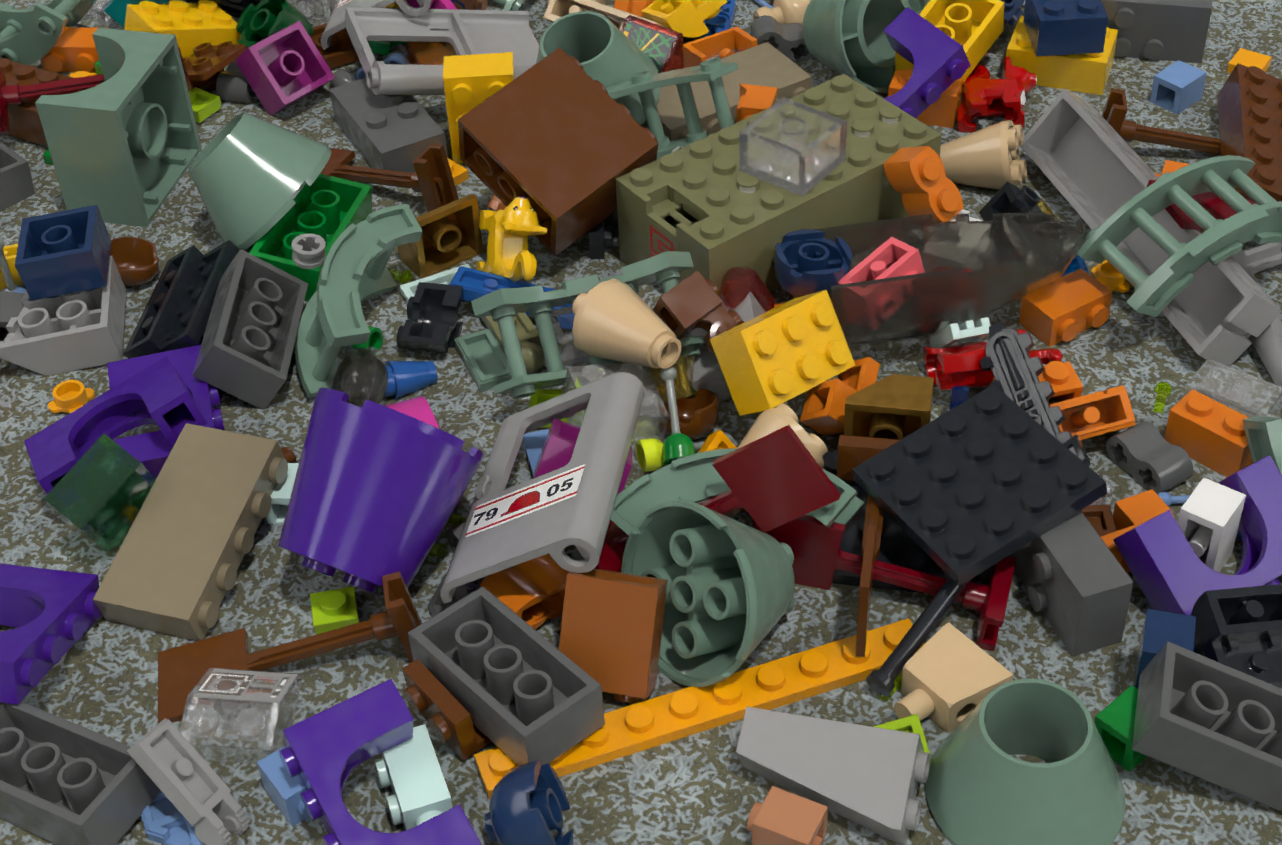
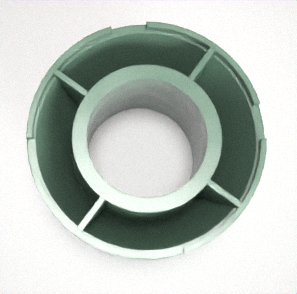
M811 0L806 8L803 19V36L806 47L817 61L840 75L845 74L875 93H888L889 85L896 71L895 51L892 49L883 30L907 7L920 14L927 5V1Z
M581 11L567 14L549 25L540 40L536 64L560 47L569 57H575L581 63L583 70L593 80L600 81L605 88L630 81L631 75L641 71L650 70L652 75L658 74L653 61L608 18L599 13ZM661 87L652 89L656 105L659 101ZM639 93L614 99L617 104H623L628 108L633 119L640 126L646 121Z
M242 112L232 119L206 145L193 161L188 171L223 243L230 240L239 250H246L265 235L295 205L296 202L293 199L305 184L310 187L327 164L332 150L324 143Z
M1018 679L996 687L942 741L932 755L933 763L930 764L928 779L925 783L926 801L928 808H930L941 828V833L952 845H1112L1121 829L1126 805L1125 792L1120 775L1085 704L1074 693L1056 683L1041 679ZM1010 755H1030L1050 763H1031Z

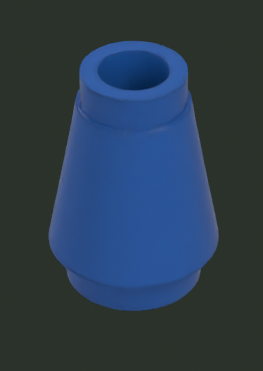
M386 361L384 366H378L376 370L377 384L382 397L393 396L394 400L429 385L436 384L438 379L436 366L433 361Z

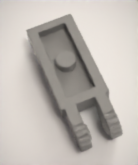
M163 719L127 750L130 756L192 826L195 825L196 837L205 845H230L232 843L230 834L241 835L250 826L248 824L250 822L248 820L249 816L246 815V811L242 810V807L230 794L231 790L169 719Z

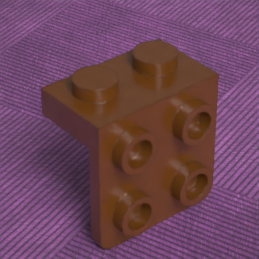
M227 41L219 45H212L211 42H206L196 46L193 49L194 53L183 58L193 89L196 87L209 93L214 91L219 74L225 71L224 67L236 60L246 50L245 44H233L232 41Z
M419 659L402 668L407 688L403 690L406 702L417 715L421 714L427 720L437 738L443 743L447 742L463 761L492 742L473 725L470 713Z

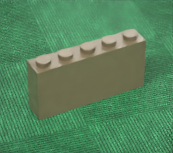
M768 42L721 59L722 63L737 62L738 66L737 70L722 76L734 124H736V108L740 100V84L778 87V94L773 106L812 88V76ZM708 81L690 82L702 129H706L707 134L718 132L721 129ZM677 86L661 87L657 109L665 137H669L670 141L687 138L686 135L689 131ZM645 121L641 127L648 128L647 122Z
M188 423L184 425L93 598L94 603L107 621L195 641L203 640L209 628H212L218 619L219 607L226 592L231 590L235 584L237 570L244 555L248 554L252 549L254 534L262 518H265L270 511V495L278 483H283L287 476L288 462L277 440Z

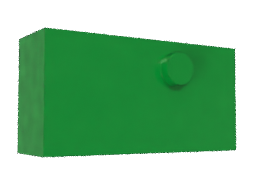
M319 174L310 187L307 184L304 185L293 199L296 202L295 205L255 243L249 254L308 283L304 301L309 302L317 291L322 266L315 269H303L295 265L292 260L293 239L306 233L321 236L326 242L325 253L327 257L333 243L351 224L357 225L366 220L367 215L372 213L371 185Z

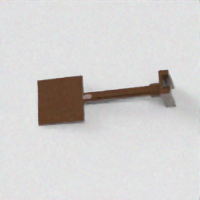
M1111 88L1101 116L1124 141L1132 142L1136 140L1221 154L1220 139L1136 125L1135 121L1124 120L1128 111L1125 90Z
M432 143L413 161L414 173L350 166L347 164L356 157L353 150L330 148L332 150L331 156L320 173L355 182L411 188L414 192L422 193L427 212L459 199L444 145Z
M840 435L837 477L845 480H854L853 468L900 440ZM869 495L867 498L861 550L863 563L859 589L855 655L858 657H865L872 597L873 568L880 553L884 510Z
M400 571L382 576L386 611L371 615L370 620L250 654L248 651V633L245 628L158 652V722L160 723L165 718L171 722L189 720L251 702V700L194 697L195 693L240 696L244 691L242 688L237 693L199 691L211 674L224 675H212L202 690H206L215 678L218 680H244L246 677L239 676H249L247 680H250L249 674L212 672L213 669L258 672L375 638L379 642L397 636L410 663H412L413 657L408 632L421 625L422 621ZM222 680L216 682L214 688L228 690L234 688L237 683L232 680ZM243 681L240 687L246 688L250 681Z

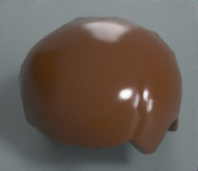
M135 237L112 239L110 256H113L124 285L137 287L150 283L159 270V257H157L155 244Z
M700 388L694 398L688 399L681 392H677L675 395L680 433L687 435L692 441L706 437L716 426L718 420L719 399L716 393ZM668 402L662 403L655 410V419L661 431L668 437L672 434Z

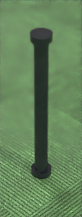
M951 577L948 578L879 670H872L866 677V682L872 690L882 696L890 695L895 688L893 681L902 671L905 663L915 654L969 581L959 586Z

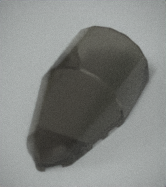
M1046 213L993 214V221H969V214H957L956 221L933 222V215H916L813 229L824 231V238L835 242L837 236L848 244L853 256L850 271L890 237H894L917 248L920 252L925 273L830 286V300L849 348L934 337L950 324L958 323L959 326L965 321L973 320L974 322L1059 280L1085 240V225L1083 221H1076V227L1070 226L1066 222L1055 221V215Z

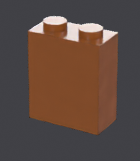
M593 569L590 572L581 574L569 572L566 576L559 650L601 685L602 692L613 693L614 699L628 703L640 702L641 698L646 699L655 689L668 580L601 569Z

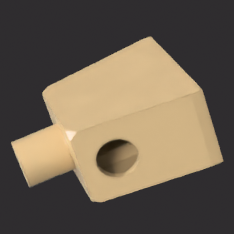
M948 622L905 663L902 669L901 694L904 698L894 704V711L898 719L918 714L920 721L928 716L948 733L954 730L993 689L1012 681L1013 674Z

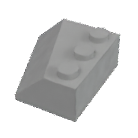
M113 256L109 258L107 284L105 287L92 291L63 294L55 298L31 300L26 291L21 300L24 307L18 317H11L6 325L8 334L4 341H0L1 359L44 376L122 360L126 288Z

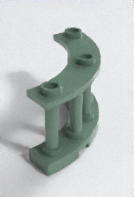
M53 0L43 4L38 2L35 6H30L28 9H15L14 5L0 3V58L25 65H31L40 60L54 47L64 28L73 27L81 21L94 6L96 0Z
M713 58L701 62L700 66L654 75L651 74L650 70H645L631 75L630 81L606 87V90L613 100L639 93L648 129L655 135L658 142L656 158L658 160L664 155L671 154L672 150L677 146L686 147L694 141L714 134H707V130L702 129L690 82L708 81L720 129L734 124L722 76L737 70L738 66L737 62L722 63L721 58ZM670 85L677 86L689 131L686 135L687 138L670 141L669 137H665L652 89Z
M1227 155L1200 160L1172 173L1166 172L1162 174L1153 184L1120 207L1100 227L1091 230L1086 235L1084 244L1076 254L1083 259L1102 264L1106 259L1135 287L1133 295L1126 302L1136 312L1157 317L1182 290L1194 281V276L1191 273L1209 261L1211 264L1216 265L1222 260L1240 252L1243 247L1242 243L1254 240L1258 245L1272 242L1282 243V201L1277 202L1247 176L1248 172L1256 164L1251 159ZM1237 187L1255 204H1251L1250 202H1248L1241 194H1239L1235 190V188ZM1205 192H1214L1237 214L1225 220H1217L1191 196ZM1175 204L1199 225L1204 232L1189 243H1179L1152 217L1170 205ZM1138 227L1169 255L1168 260L1151 275L1147 276L1117 248Z
M408 204L390 206L368 214L366 220L357 225L351 224L331 246L320 271L317 291L305 307L296 335L295 355L297 369L308 398L316 397L319 388H329L338 391L345 389L336 364V358L342 346L366 343L371 333L365 321L361 303L371 297L397 288V284L386 267L394 247L418 242L423 232Z
M666 251L621 267L623 275L620 274L600 280L598 274L568 280L562 283L563 289L543 292L542 285L500 288L472 300L471 303L475 317L492 316L493 321L498 323L512 378L493 386L494 394L511 393L513 399H519L535 394L536 389L588 379L594 382L613 373L641 367L640 365L614 360L607 361V359L590 356L591 365L564 370L550 313L553 312V307L568 304L573 306L574 300L578 295L588 293L599 283L613 278L629 285L636 294L640 292L638 286L657 281V284H662L665 294L678 284L677 280L680 279L679 272L694 267L690 252ZM529 312L530 317L535 318L548 372L527 374L513 320L516 313ZM690 332L680 339L681 354L678 360L699 356L701 354L699 348L704 347L705 336H692Z
M739 448L705 451L682 457L651 474L642 476L617 495L611 520L627 535H630L631 531L639 529L646 518L644 514L656 505L678 500L700 504L730 490L712 464L715 459ZM822 469L841 494L840 499L806 515L813 516L828 528L833 522L846 526L865 503L856 497L858 492L837 476Z

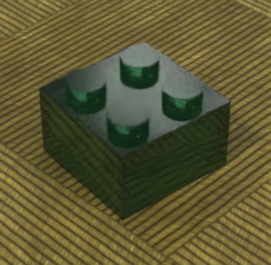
M103 434L46 495L44 500L107 553L113 547H118L123 543L156 479L141 462L106 434Z

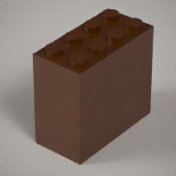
M560 47L458 119L460 160L506 207L518 197L529 200L531 207L537 213L538 224L548 229L546 234L535 236L555 256L617 210L616 178L636 168L645 166L657 158L658 142L655 135L648 128H642L633 119L626 106L617 104L608 95L604 85L598 80H593L583 70L581 63L575 57H569Z

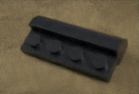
M228 240L203 255L192 245L169 259L123 355L130 359L201 345L220 278L239 252V249Z
M1282 584L1205 591L1195 602L1191 616L1196 617L1193 652L1282 688Z

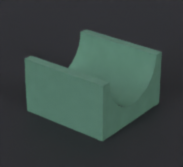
M98 27L93 33V39L105 82L76 93L41 95L35 104L66 209L71 210L97 205L106 223L147 227L202 149L176 36L172 34Z

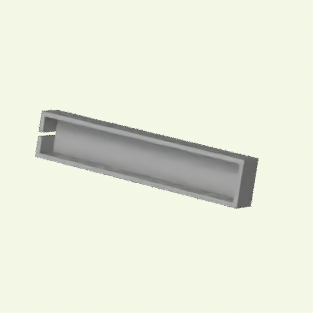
M1065 88L1024 136V144L1021 146L1092 230L1100 227L1120 207L1147 188L1149 180H1157L1159 178L1091 104ZM1166 209L1152 217L1179 243H1189L1204 232V230L1181 229ZM1139 227L1117 246L1146 276L1151 275L1168 260L1169 256ZM1232 256L1216 265L1208 261L1191 273L1194 276V281L1162 310L1166 318L1199 356L1222 368L1230 367L1251 345L1248 338L1251 335L1258 337L1282 312Z

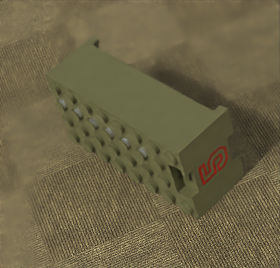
M845 74L835 76L827 82L807 89L801 94L781 101L775 106L753 114L749 118L725 127L710 136L694 141L684 148L664 155L658 160L616 178L620 260L626 265H630L666 251L690 252L694 267L679 272L680 279L677 280L678 284L698 270L704 279L708 278L716 285L722 301L746 288L758 299L781 287L775 275L774 254L776 244H781L784 235L802 229L824 231V238L835 242L837 236L843 239L853 250L912 220L904 208L901 193L897 192L889 183L883 164L900 148L929 146L940 157L942 135L856 82L851 77Z

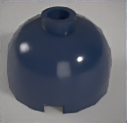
M802 229L784 235L783 242L776 244L774 254V270L779 285L785 292L795 298L827 290L830 298L840 291L838 282L850 271L853 257L851 248L843 239L837 236L835 242L824 238L825 232L820 230Z
M536 760L521 765L507 772L497 782L490 797V812L485 814L484 819L486 831L491 841L498 842L500 845H574L573 829L564 836L562 835V811L570 809V805L563 785L549 763L541 765L542 760ZM556 829L558 831L555 840L550 830Z

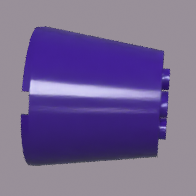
M319 388L278 546L303 556L302 566L331 577L338 570L345 573L343 582L374 594L378 586L383 588L382 576L400 571L408 589L481 465L484 453L474 447H470L467 453L461 450L465 442L462 439L399 411L369 400H365L361 408L347 403L349 395L345 392L329 388Z

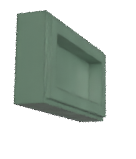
M490 328L454 339L455 348L481 392L491 390L493 386L512 379L506 354Z

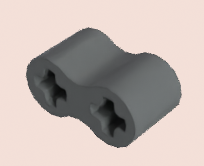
M767 15L756 18L751 24V35L757 39L758 45L768 42L793 62H804L811 58L812 55L804 41L802 24H781L775 18Z
M235 60L228 65L226 71L219 74L216 82L217 96H220L221 101L253 102L257 95Z
M1142 421L1110 437L1106 442L1109 459L1123 471L1131 474L1147 491L1153 489L1156 494L1164 492L1191 478L1193 474L1192 461L1186 451L1178 445H1172L1167 442L1159 430L1148 421Z

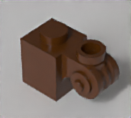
M698 270L660 296L653 309L656 315L673 331L678 340L695 328L707 331L708 333L704 338V346L710 354L715 356L716 354L710 339L744 323L736 311L732 309L728 312L722 305L723 301L720 299V293L716 285L710 279H704Z

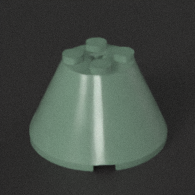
M682 500L665 502L649 509L644 514L646 518L639 529L631 531L624 549L621 573L668 580L658 670L669 679L685 686L704 687L713 685L730 677L749 657L780 618L793 610L795 604L793 596L795 579L792 567L794 555L788 544L784 542L779 543L775 538L698 503Z

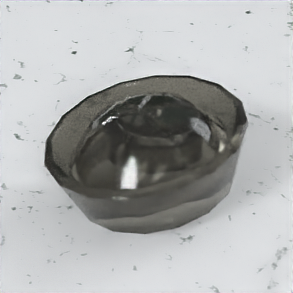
M364 347L354 349L345 356L338 366L333 378L332 389L345 392L349 395L347 403L361 408L365 400L379 404L387 389V367L371 350Z

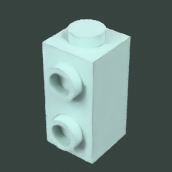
M425 724L413 728V738L382 752V758L374 760L381 788L391 786L394 794L386 797L394 826L403 823L406 831L453 808L451 796Z

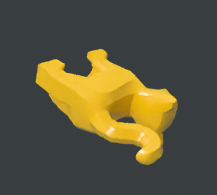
M518 197L504 210H481L479 228L489 232L486 262H477L476 270L507 277L513 282H517L522 278L526 281L532 280L536 274L537 264L535 256L528 251L527 236L546 234L548 229L538 224L537 213L531 207L529 200Z

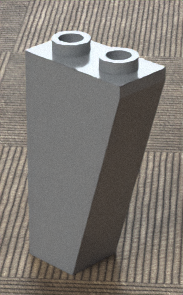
M746 707L736 754L744 768L809 800L828 806L829 810L896 843L906 845L909 830L917 831L920 823L922 804L921 800H915L918 783L927 782L930 770V753L924 751L920 734Z

